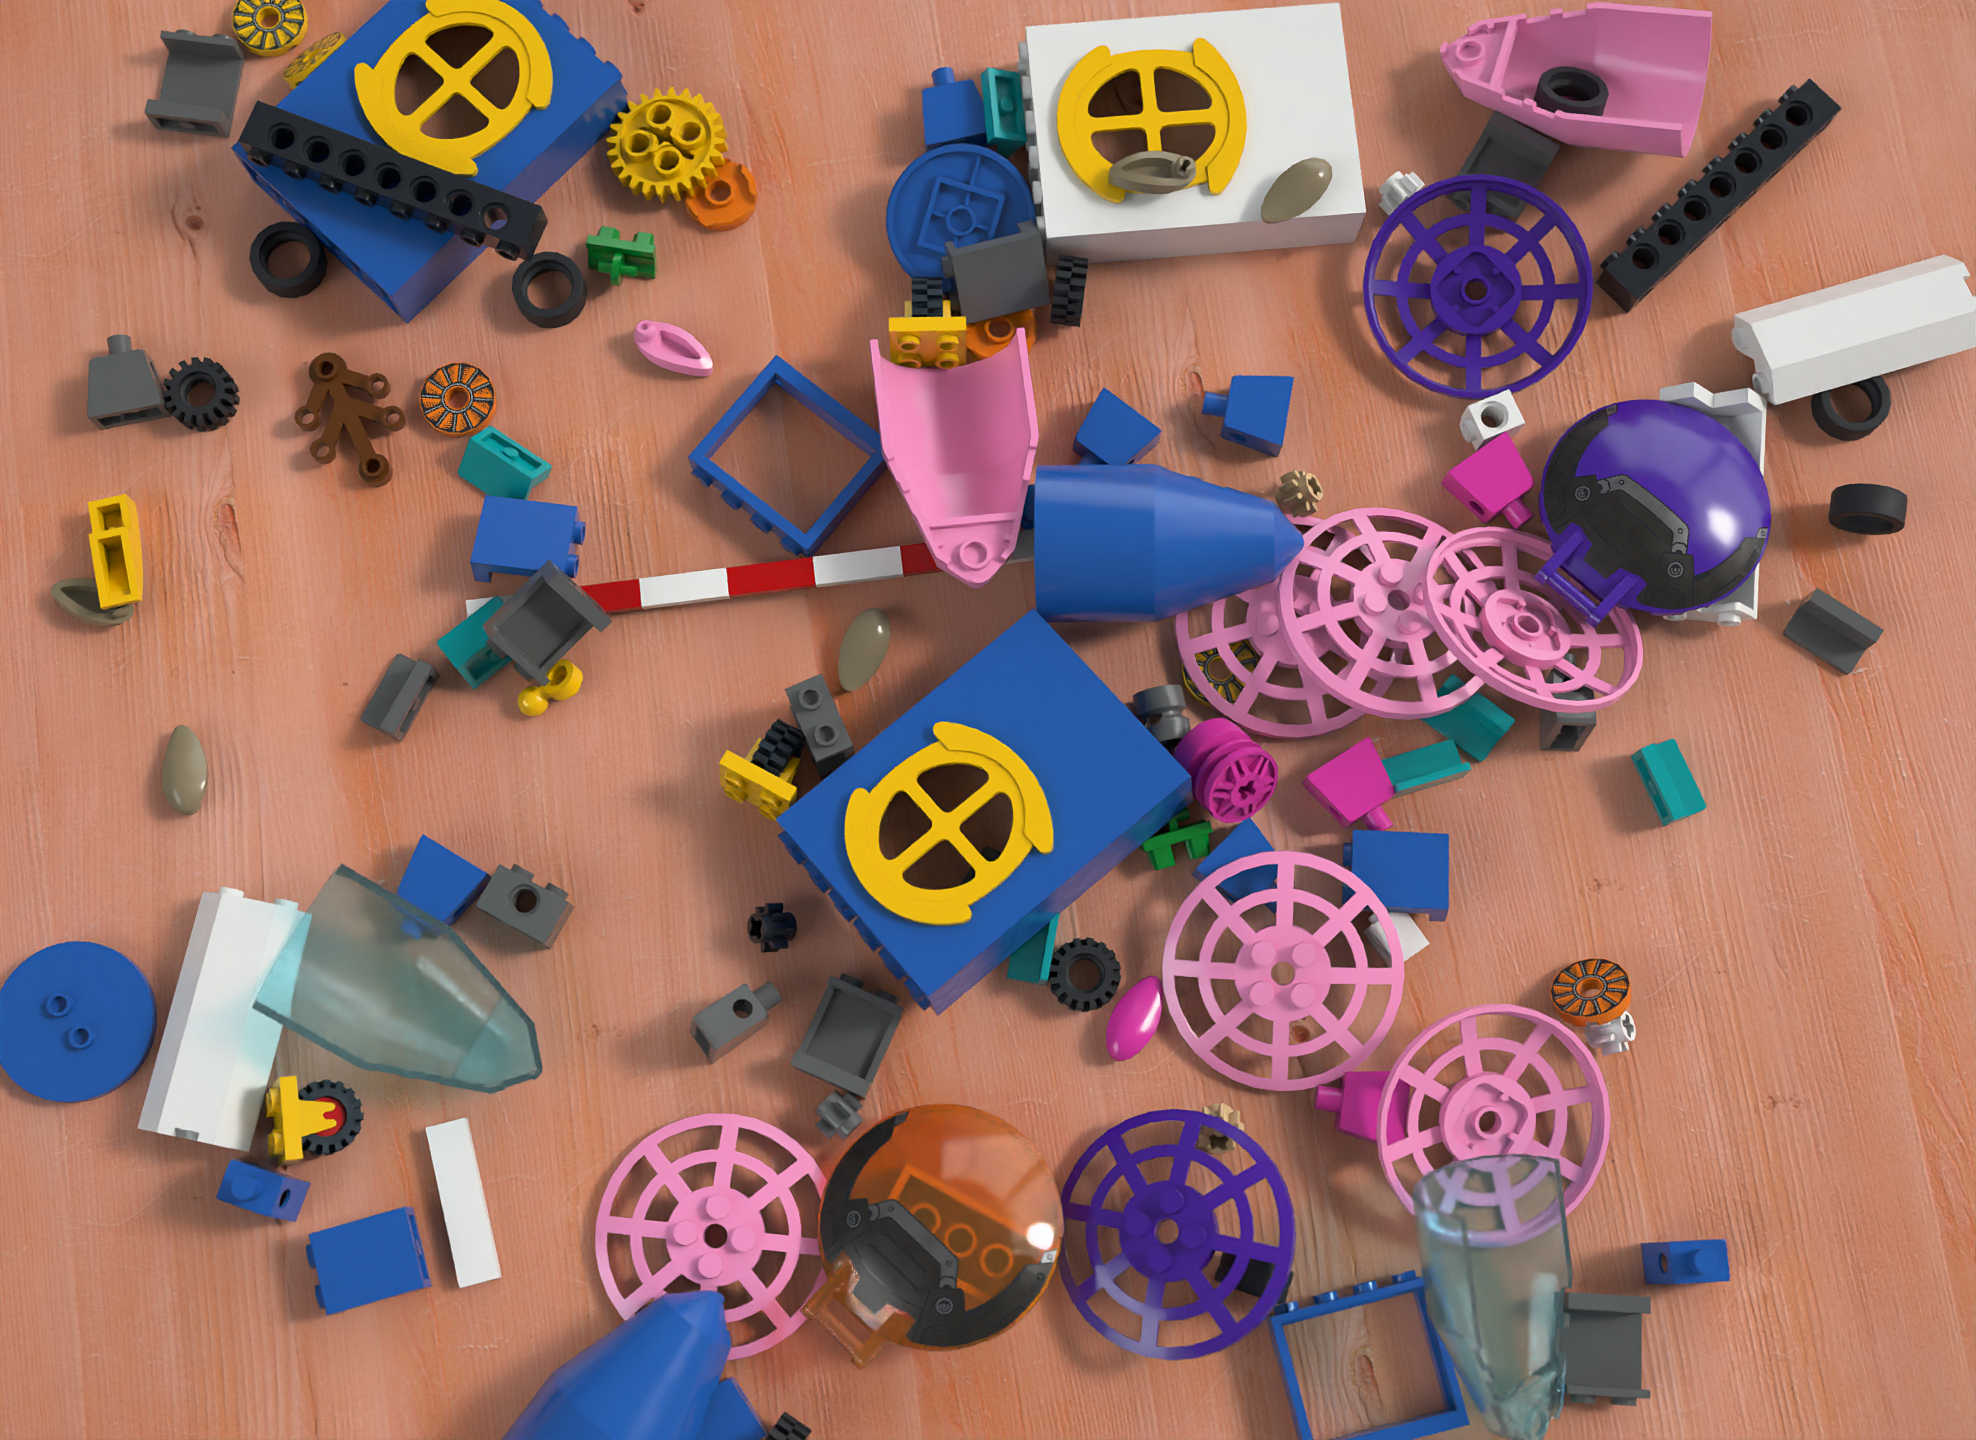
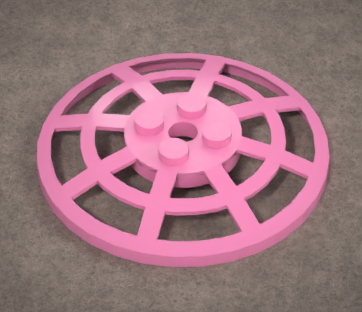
M1373 507L1353 509L1335 514L1319 522L1303 535L1305 542L1303 549L1280 574L1277 589V613L1283 636L1292 655L1305 673L1324 691L1342 703L1362 712L1384 718L1411 720L1430 718L1449 712L1468 701L1482 688L1485 682L1475 675L1461 688L1437 698L1432 674H1436L1451 666L1457 658L1449 650L1437 659L1428 661L1423 644L1435 632L1423 602L1422 580L1424 569L1436 550L1439 540L1444 541L1454 534L1439 524L1419 515L1397 509ZM1368 518L1403 522L1414 525L1426 531L1421 540L1403 533L1376 532ZM1352 520L1360 533L1359 536L1340 545L1332 552L1330 557L1306 550L1320 534L1339 523ZM1383 542L1408 545L1416 548L1417 551L1411 562L1401 559H1390ZM1364 545H1367L1374 560L1372 564L1362 571L1340 562L1350 552ZM1470 548L1457 552L1473 570L1485 567ZM1445 562L1441 565L1447 570L1455 583L1438 585L1432 579L1435 600L1444 604V600H1450V594L1458 581ZM1300 563L1321 570L1316 590L1319 611L1296 618L1293 607V583L1295 571ZM1332 576L1353 584L1349 595V603L1331 606L1330 585ZM1492 579L1477 582L1489 597L1498 591ZM1465 591L1462 596L1464 613L1476 617L1474 599ZM1388 598H1399L1404 603L1405 610L1394 609L1389 604ZM1443 618L1450 631L1454 634V636L1458 639L1462 646L1466 650H1468L1459 638L1457 632L1454 629L1453 624L1445 618ZM1354 619L1359 629L1369 637L1363 650L1347 637L1338 622ZM1325 627L1335 644L1349 658L1355 661L1345 681L1333 674L1317 658L1302 633ZM1465 627L1475 645L1483 653L1487 650L1472 638L1474 630ZM1383 646L1394 649H1408L1413 665L1394 664L1378 659L1377 656ZM1369 670L1395 678H1417L1422 701L1388 700L1370 695L1359 690Z
M1284 514L1292 524L1314 527L1323 521L1322 519L1310 516L1303 518L1299 515L1294 518L1290 514ZM1334 525L1326 530L1335 534L1326 551L1309 546L1306 550L1330 557L1332 552L1340 545L1356 536L1348 530ZM1367 545L1357 548L1372 563L1374 562ZM1314 569L1309 578L1301 575H1295L1293 607L1295 613L1300 617L1319 611L1316 590L1321 570ZM1280 575L1274 582L1263 585L1258 590L1254 588L1233 595L1249 603L1244 624L1224 629V607L1227 598L1213 602L1211 613L1212 633L1189 639L1188 611L1175 615V638L1181 663H1184L1189 677L1198 691L1211 704L1210 707L1237 726L1252 733L1275 739L1300 740L1321 737L1341 730L1366 714L1352 707L1338 716L1327 719L1322 696L1329 693L1324 691L1305 673L1292 655L1281 630L1277 613V589ZM1330 593L1332 607L1349 603V599L1335 602ZM1388 598L1389 604L1394 609L1404 610L1403 602L1399 598ZM1325 627L1302 633L1307 644L1319 660L1330 650L1349 662L1336 675L1345 681L1355 661L1349 658L1335 644ZM1361 632L1358 645L1362 650L1369 639L1363 632ZM1249 639L1255 651L1262 657L1253 673H1250L1237 660L1229 644ZM1217 648L1226 667L1239 681L1245 684L1234 705L1225 700L1209 684L1196 662L1195 654ZM1393 648L1389 662L1401 664L1404 649ZM1275 665L1284 668H1299L1303 687H1281L1270 684L1266 680ZM1369 670L1367 676L1377 682L1369 694L1382 697L1392 684L1394 677ZM1259 693L1279 700H1306L1311 723L1301 725L1278 724L1258 719L1247 712Z
M1476 527L1460 531L1445 539L1436 548L1424 569L1422 580L1423 602L1429 620L1439 638L1470 672L1489 686L1513 699L1553 712H1593L1609 707L1626 694L1637 680L1643 661L1641 634L1629 608L1625 610L1615 606L1609 613L1618 634L1597 635L1595 629L1585 622L1587 617L1546 583L1542 586L1534 579L1535 575L1518 569L1517 551L1525 552L1548 561L1554 555L1550 547L1551 541L1531 533L1501 527ZM1472 547H1502V566H1486L1471 570L1470 572H1467L1455 555V553ZM1443 562L1446 563L1458 580L1450 594L1449 607L1436 601L1433 592L1432 579ZM1573 578L1569 581L1579 591L1584 589ZM1503 579L1504 589L1493 593L1490 597L1477 584V582L1484 580ZM1519 583L1535 588L1551 599L1546 601L1535 594L1520 590ZM1465 591L1482 607L1479 617L1460 611L1461 598ZM1562 609L1568 612L1582 634H1571L1567 622L1559 613ZM1443 618L1453 623L1455 631L1468 650L1462 646L1450 631ZM1465 627L1481 632L1491 648L1483 653L1472 641ZM1569 648L1587 649V663L1583 671L1563 659ZM1623 648L1624 671L1616 687L1594 677L1601 662V649ZM1506 659L1524 668L1528 680L1508 672L1498 666L1497 663ZM1554 667L1572 680L1563 683H1545L1540 670ZM1585 686L1605 695V697L1595 700L1572 701L1555 699L1551 693L1571 692Z
M1288 850L1260 852L1238 858L1218 868L1202 880L1184 900L1172 921L1165 942L1162 963L1163 987L1170 1014L1180 1034L1192 1050L1213 1069L1230 1079L1254 1088L1273 1091L1305 1090L1317 1087L1318 1085H1325L1344 1076L1345 1072H1350L1363 1063L1382 1043L1392 1026L1401 1002L1404 983L1403 952L1397 930L1385 906L1371 888L1355 874L1331 860L1310 853ZM1278 864L1276 889L1252 893L1230 905L1215 888L1225 879L1241 871L1262 865ZM1294 865L1308 866L1328 873L1347 884L1356 893L1340 909H1337L1333 904L1315 894L1294 889ZM1204 899L1219 917L1213 923L1204 939L1199 961L1175 959L1176 947L1183 926L1196 905ZM1277 901L1276 924L1263 927L1255 932L1240 916L1241 913L1256 905ZM1293 902L1311 906L1327 915L1330 919L1312 934L1299 926L1293 925ZM1367 905L1376 915L1386 935L1391 953L1392 968H1368L1363 943L1355 927L1350 922ZM1228 926L1243 942L1235 963L1211 962L1216 942L1223 930ZM1340 931L1344 933L1352 948L1355 968L1331 967L1330 959L1324 946ZM1278 962H1287L1295 970L1293 979L1286 984L1277 983L1271 976V969ZM1175 976L1198 977L1199 988L1203 1002L1215 1022L1199 1038L1191 1030L1180 1008L1175 989ZM1211 978L1235 980L1237 991L1242 1000L1226 1015L1223 1014L1214 997ZM1355 984L1351 1001L1344 1014L1338 1020L1322 1004L1328 994L1330 985ZM1367 984H1391L1390 998L1383 1018L1371 1038L1362 1045L1347 1028L1353 1023L1361 1009L1366 995ZM1254 1012L1265 1019L1273 1021V1043L1269 1044L1253 1039L1236 1027ZM1311 1015L1326 1030L1322 1035L1309 1041L1289 1045V1023L1291 1021ZM1228 1036L1248 1050L1272 1056L1271 1079L1256 1077L1239 1071L1217 1058L1210 1050ZM1334 1040L1351 1056L1341 1065L1322 1074L1303 1079L1287 1080L1288 1057L1315 1052L1329 1045Z
M1488 1003L1466 1007L1442 1017L1425 1028L1405 1048L1391 1069L1382 1090L1377 1110L1376 1126L1378 1154L1386 1180L1397 1199L1414 1218L1435 1233L1450 1240L1473 1246H1505L1526 1241L1546 1232L1565 1219L1580 1204L1594 1184L1604 1162L1609 1142L1611 1114L1608 1092L1601 1070L1591 1052L1572 1031L1559 1021L1534 1009L1513 1004ZM1482 1015H1509L1526 1019L1537 1024V1026L1523 1044L1499 1037L1478 1038L1476 1017ZM1459 1022L1460 1044L1442 1053L1427 1067L1424 1073L1408 1065L1416 1051L1433 1035L1447 1026ZM1551 1034L1557 1037L1573 1054L1584 1074L1586 1086L1563 1090L1554 1070L1543 1057L1537 1054ZM1479 1050H1502L1515 1054L1502 1074L1482 1071ZM1463 1056L1466 1077L1458 1081L1451 1089L1433 1080L1447 1064ZM1529 1063L1542 1076L1549 1093L1530 1098L1525 1089L1517 1083V1080ZM1400 1078L1415 1087L1407 1111V1137L1387 1145V1114L1394 1088ZM1426 1094L1441 1103L1438 1125L1419 1132V1111L1423 1097ZM1591 1102V1135L1586 1155L1579 1167L1559 1155L1567 1132V1106ZM1553 1110V1129L1548 1146L1545 1147L1532 1139L1536 1126V1113ZM1487 1111H1493L1495 1114L1493 1127L1488 1131H1481L1479 1128L1480 1117ZM1443 1142L1446 1149L1453 1156V1160L1444 1178L1440 1177L1431 1167L1424 1155L1423 1148ZM1524 1153L1539 1161L1526 1176L1509 1185L1504 1167L1514 1163ZM1412 1154L1413 1160L1421 1174L1438 1190L1429 1213L1421 1208L1405 1191L1394 1171L1393 1161ZM1467 1167L1488 1171L1493 1191L1474 1192L1459 1188V1183ZM1550 1169L1572 1181L1565 1192L1550 1207L1533 1218L1521 1222L1514 1199L1534 1188L1548 1174ZM1452 1199L1472 1205L1498 1204L1505 1228L1470 1230L1450 1225L1444 1222Z
M709 1113L687 1117L662 1127L641 1141L624 1158L612 1175L602 1197L596 1221L595 1250L598 1270L606 1293L619 1315L625 1321L628 1320L652 1298L656 1300L662 1295L667 1294L663 1289L681 1274L691 1281L701 1284L700 1291H717V1286L728 1285L739 1280L754 1300L735 1309L724 1310L726 1323L739 1321L762 1309L777 1329L769 1335L746 1345L731 1347L727 1361L755 1355L775 1346L793 1334L811 1316L824 1297L834 1274L837 1260L836 1258L833 1263L827 1261L821 1239L802 1237L799 1211L794 1197L788 1189L808 1173L823 1203L828 1182L815 1160L797 1141L780 1129L756 1118L737 1114ZM708 1125H723L719 1150L710 1149L694 1152L670 1163L657 1145L666 1138L688 1129ZM739 1127L753 1130L773 1139L786 1148L797 1161L777 1175L760 1160L744 1153L736 1152ZM644 1155L657 1172V1175L641 1194L634 1210L633 1218L609 1216L613 1200L621 1182L633 1165ZM717 1162L714 1185L698 1189L694 1192L690 1190L678 1174L682 1170L697 1164ZM733 1164H738L754 1171L764 1178L768 1184L750 1198L737 1190L731 1189ZM665 1184L679 1204L673 1210L668 1222L645 1220L653 1198ZM777 1197L782 1201L787 1215L789 1236L765 1233V1225L760 1210ZM713 1224H720L727 1231V1241L720 1248H711L705 1241V1231ZM607 1233L630 1235L632 1260L638 1277L643 1283L625 1300L617 1289L610 1269L607 1252ZM643 1237L666 1239L667 1250L672 1261L655 1275L651 1274L644 1256ZM763 1250L787 1252L779 1274L773 1283L766 1288L752 1270L758 1263ZM799 1254L824 1256L822 1268L813 1290L801 1308L790 1318L775 1298L791 1279Z

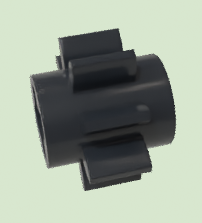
M766 903L765 906L756 907V913L750 916L747 923V932L750 940L753 943H761V952L763 953L788 949V942L795 938L797 932V922L791 912H783V903Z

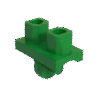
M601 226L596 236L588 235L586 241L588 269L611 274V285L621 286L624 276L655 279L657 262L653 234L638 232L634 234L633 241L620 240V232L615 228Z
M1186 807L1164 825L1167 830L1153 834L1139 846V850L1146 852L1147 858L1154 870L1175 865L1170 845L1181 841L1184 842L1189 860L1210 855L1208 833L1213 832L1210 821L1202 819L1178 827L1177 822L1190 819L1189 811Z

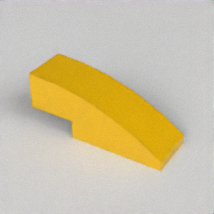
M127 494L87 502L92 533L88 534L100 607L104 610L141 602L143 594V563L136 503Z

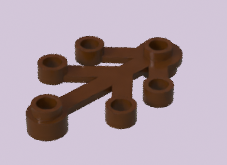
M322 353L318 355L309 366V377L314 386L306 406H302L296 411L295 421L302 430L307 432L314 431L320 426L321 417L319 413L329 392L335 404L322 437L311 444V455L320 464L331 463L336 457L335 447L345 424L362 460L359 464V473L363 480L372 487L386 485L392 478V466L383 455L376 454L360 418L382 424L387 430L397 432L404 428L406 417L397 406L382 408L349 397L344 385L365 390L374 399H383L390 393V383L384 375L379 373L367 376L347 369V364L343 358L335 353ZM328 365L334 367L329 375L322 374L324 367ZM380 381L384 383L380 391L372 390L375 382ZM306 414H313L314 418L310 423H302V418ZM391 414H398L400 417L396 423H387V419ZM328 446L329 452L327 455L322 457L317 455L319 448ZM380 463V468L377 472H368L370 464Z

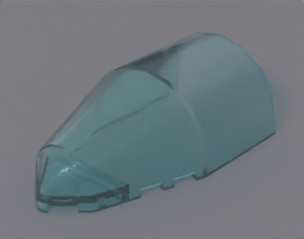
M340 863L333 871L299 922L264 980L251 1007L363 1070L391 1073L405 1078H417L489 1094L505 1090L506 1087L531 1079L535 1080L541 1075L543 1070L535 1023L451 926L343 863Z
M1524 1154L1479 1156L1452 1162L1428 1172L1414 1185L1412 1198L1428 1317L1486 1428L1504 1440H1543L1550 1419H1558L1563 1408L1567 1353L1560 1352L1562 1327H1569L1570 1314L1563 1313L1565 1288H1572L1573 1280L1559 1159Z

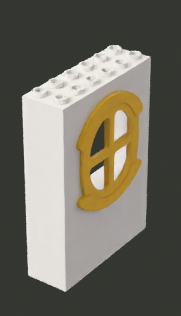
M1339 3L1025 27V41L1018 42L1019 59H1017V66L1022 82L1027 142L1025 143V148L1029 150L1028 179L1029 185H1032L1033 202L1036 208V228L1041 235L1045 267L1057 266L1059 255L1088 258V264L1355 242L1366 214ZM1157 69H1167L1191 78L1207 92L1212 106L1209 109L1159 111L1156 103L1154 71ZM1128 71H1135L1139 74L1143 103L1142 113L1093 118L1089 115L1088 105L1091 99L1106 82ZM1210 124L1215 129V137L1212 144L1195 161V178L1188 186L1168 194L1142 193L1111 185L1108 177L1109 170L1113 164L1104 159L1091 142V136L1094 133L1142 130L1146 134L1148 151H1162L1160 131L1165 127ZM1312 157L1325 159L1329 162L1332 168L1331 182L1322 197L1311 208L1287 221L1276 224L1263 222L1261 206L1265 196L1284 171L1292 165Z

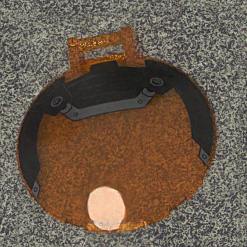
M957 1104L921 1105L902 1110L878 1121L850 1144L839 1158L826 1182L818 1212L817 1237L821 1262L828 1280L804 1304L800 1312L809 1321L814 1319L852 1357L850 1362L858 1370L865 1368L888 1342L899 1346L925 1350L926 1352L958 1351L961 1348L974 1346L984 1341L988 1342L1002 1335L1019 1323L1033 1309L1049 1286L1057 1267L1063 1239V1213L1058 1188L1046 1161L1036 1147L1011 1124L993 1114L969 1106ZM833 1299L843 1306L872 1335L864 1344L826 1308Z

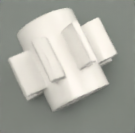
M1400 171L1394 173L1379 189V192L1383 195L1379 206L1390 216L1401 203L1421 190L1425 185L1424 182L1414 172L1409 175H1403Z
M1626 1011L1609 1023L1598 1025L1597 1022L1586 1023L1587 1027L1585 1026V1035L1588 1043L1593 1049L1601 1048L1603 1056L1628 1051L1627 1042L1633 1041L1636 1035L1633 1019Z

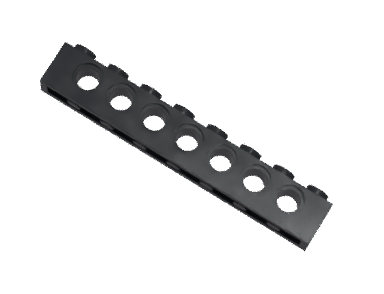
M1810 78L1799 88L1792 85L1778 99L1777 102L1781 105L1774 112L1767 108L1754 121L1752 125L1755 129L1749 135L1743 131L1730 143L1727 149L1731 152L1723 159L1719 155L1714 157L1702 170L1705 174L1702 179L1696 182L1692 178L1677 193L1680 199L1671 206L1666 202L1652 216L1651 220L1654 223L1647 230L1642 226L1639 227L1627 239L1625 243L1628 247L1621 254L1615 250L1601 263L1599 267L1603 272L1596 281V284L1627 313L1641 302L1834 120L1842 107ZM1786 118L1795 121L1797 126L1790 124ZM1761 142L1768 143L1773 150L1765 148ZM1736 165L1744 167L1747 173L1740 172ZM1710 189L1718 190L1722 197L1715 196ZM1684 212L1693 214L1697 221L1688 219ZM1658 236L1668 238L1672 245L1662 243ZM1632 260L1643 262L1646 269L1636 267Z
M258 100L238 139L248 154L247 158L258 166L269 168L270 165L281 168L287 176L295 180L304 181L307 178L318 182L317 184L322 189L332 194H339L342 191L353 195L357 202L367 207L374 208L376 204L385 207L392 215L405 221H410L411 218L424 222L427 228L436 233L445 234L446 231L457 234L462 241L478 248L482 244L494 248L497 254L508 260L516 261L517 258H521L530 262L548 223V219L540 205ZM293 141L289 148L280 149L285 142ZM329 154L323 162L315 163V160L320 155ZM364 167V170L359 175L350 176V173L355 168ZM400 180L395 188L385 189L390 181ZM429 193L436 194L431 201L426 203L420 202L424 195ZM465 206L471 207V210L466 215H455L458 209ZM507 220V223L502 228L491 229L495 221Z

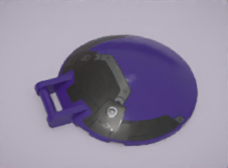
M1649 399L1627 400L1601 407L1578 420L1563 434L1551 451L1543 468L1541 490L1538 495L1541 524L1545 525L1552 544L1550 547L1554 555L1537 572L1534 579L1542 586L1545 583L1586 616L1585 622L1594 629L1615 606L1625 610L1629 607L1651 612L1650 615L1654 616L1683 615L1687 611L1711 607L1734 593L1749 578L1760 562L1767 546L1771 526V507L1767 486L1757 463L1746 447L1727 428L1711 417L1690 407L1673 402ZM1561 568L1601 603L1597 606L1557 572L1558 569Z

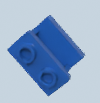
M485 495L470 560L475 581L491 583L493 572L532 577L549 559L568 577L576 578L579 567V556L575 555L577 544L583 545L586 533V523L580 522L578 507Z
M1374 830L1352 831L1351 842L1343 843V866L1350 867V872L1371 888L1385 906L1387 912L1429 914V921L1445 922L1449 910V834ZM1344 882L1342 883V904H1345L1356 893ZM1367 905L1362 911H1372V910H1371V908Z
M401 1207L308 1234L310 1244L306 1245V1255L312 1269L316 1268L320 1283L315 1286L316 1299L321 1309L325 1308L327 1315L340 1314L360 1306L432 1287L413 1207Z

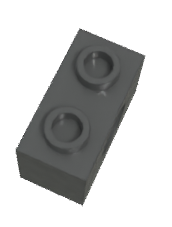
M499 864L475 906L551 949L575 908L570 902L566 901L569 894L549 882L545 889L532 882L535 875L516 864H513L511 869ZM526 894H535L537 903L534 909L527 913L520 912L518 909L520 898Z

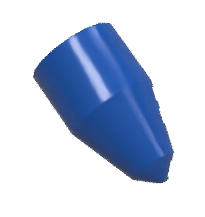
M1156 464L1037 465L1034 499L1036 611L1047 623L1156 622L1274 582L1304 547L1305 542L1301 531L1299 532L1273 501L1229 487L1224 488L1191 475L1189 477L1167 470L1166 467Z
M713 1290L662 1295L552 1372L501 1440H696L697 1436L701 1434L704 1425L702 1423L711 1397H714L732 1346L730 1331H727L723 1305V1302H725L724 1296L720 1292Z

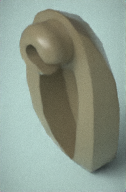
M1163 151L1139 152L1116 162L1109 170L1108 181L1115 187L1136 192L1168 194L1178 191L1192 182L1196 176V164L1189 156H1180Z
M1312 157L1304 159L1284 171L1265 196L1261 206L1263 222L1276 224L1287 221L1311 208L1322 197L1331 182L1332 168L1329 162L1325 159Z
M65 579L51 587V593L57 605L72 617L86 624L97 627L117 626L130 619L134 612L133 603L103 610L100 607L97 583L94 579Z
M871 608L863 611L854 619L842 640L839 652L838 673L841 686L847 691L859 689L869 681L885 658L890 640V621L881 609Z
M179 725L171 735L163 760L161 773L162 788L166 799L174 810L185 815H193L199 811L201 801L207 790L209 777L208 763L201 743L194 732L187 726Z

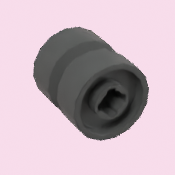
M1181 685L1153 687L1133 695L1137 718L1144 721L1143 725L1165 749L1177 747L1184 736L1191 731L1189 718L1182 716V712L1186 709V703Z

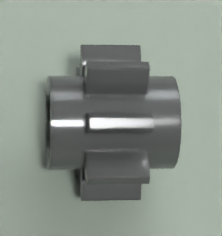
M835 1090L814 1111L821 1118L815 1125L828 1139H831L836 1134L843 1141L864 1121V1118L858 1113L863 1105L850 1091L842 1097Z

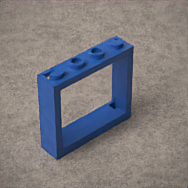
M775 355L688 456L691 468L693 469L691 474L698 478L702 485L705 487H709L711 484L722 492L720 497L730 507L737 511L740 507L752 515L750 521L758 529L766 534L771 530L782 539L779 543L785 550L791 551L796 556L801 554L805 558L812 557L888 468L882 455L880 434L778 355ZM775 383L870 456V459L806 534L710 460Z
M1415 1270L1398 1273L1391 1276L1393 1281L1391 1284L1377 1287L1376 1280L1353 1285V1294L1338 1297L1337 1291L1334 1290L1314 1295V1304L1299 1307L1297 1300L1279 1304L1274 1307L1275 1314L1266 1317L1298 1440H1313L1283 1326L1413 1292L1446 1409L1329 1440H1414L1470 1425L1429 1276L1416 1277Z

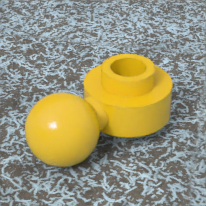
M567 659L559 660L547 672L546 675L550 682L545 687L543 685L540 687L528 686L520 692L517 699L520 711L530 717L540 716L547 710L551 697L562 701L574 696L579 691L582 683L583 674L581 670Z

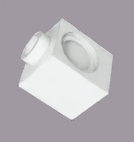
M1510 390L1467 406L1460 418L1462 435L1467 442H1472L1476 452L1505 431L1510 438L1518 435L1525 424ZM1488 416L1493 418L1497 423V427L1490 428L1485 426L1481 417Z
M1388 912L1398 933L1403 952V962L1430 944L1408 913ZM1373 914L1368 918L1372 925L1363 933L1386 965L1392 968L1391 953L1386 935L1376 915Z

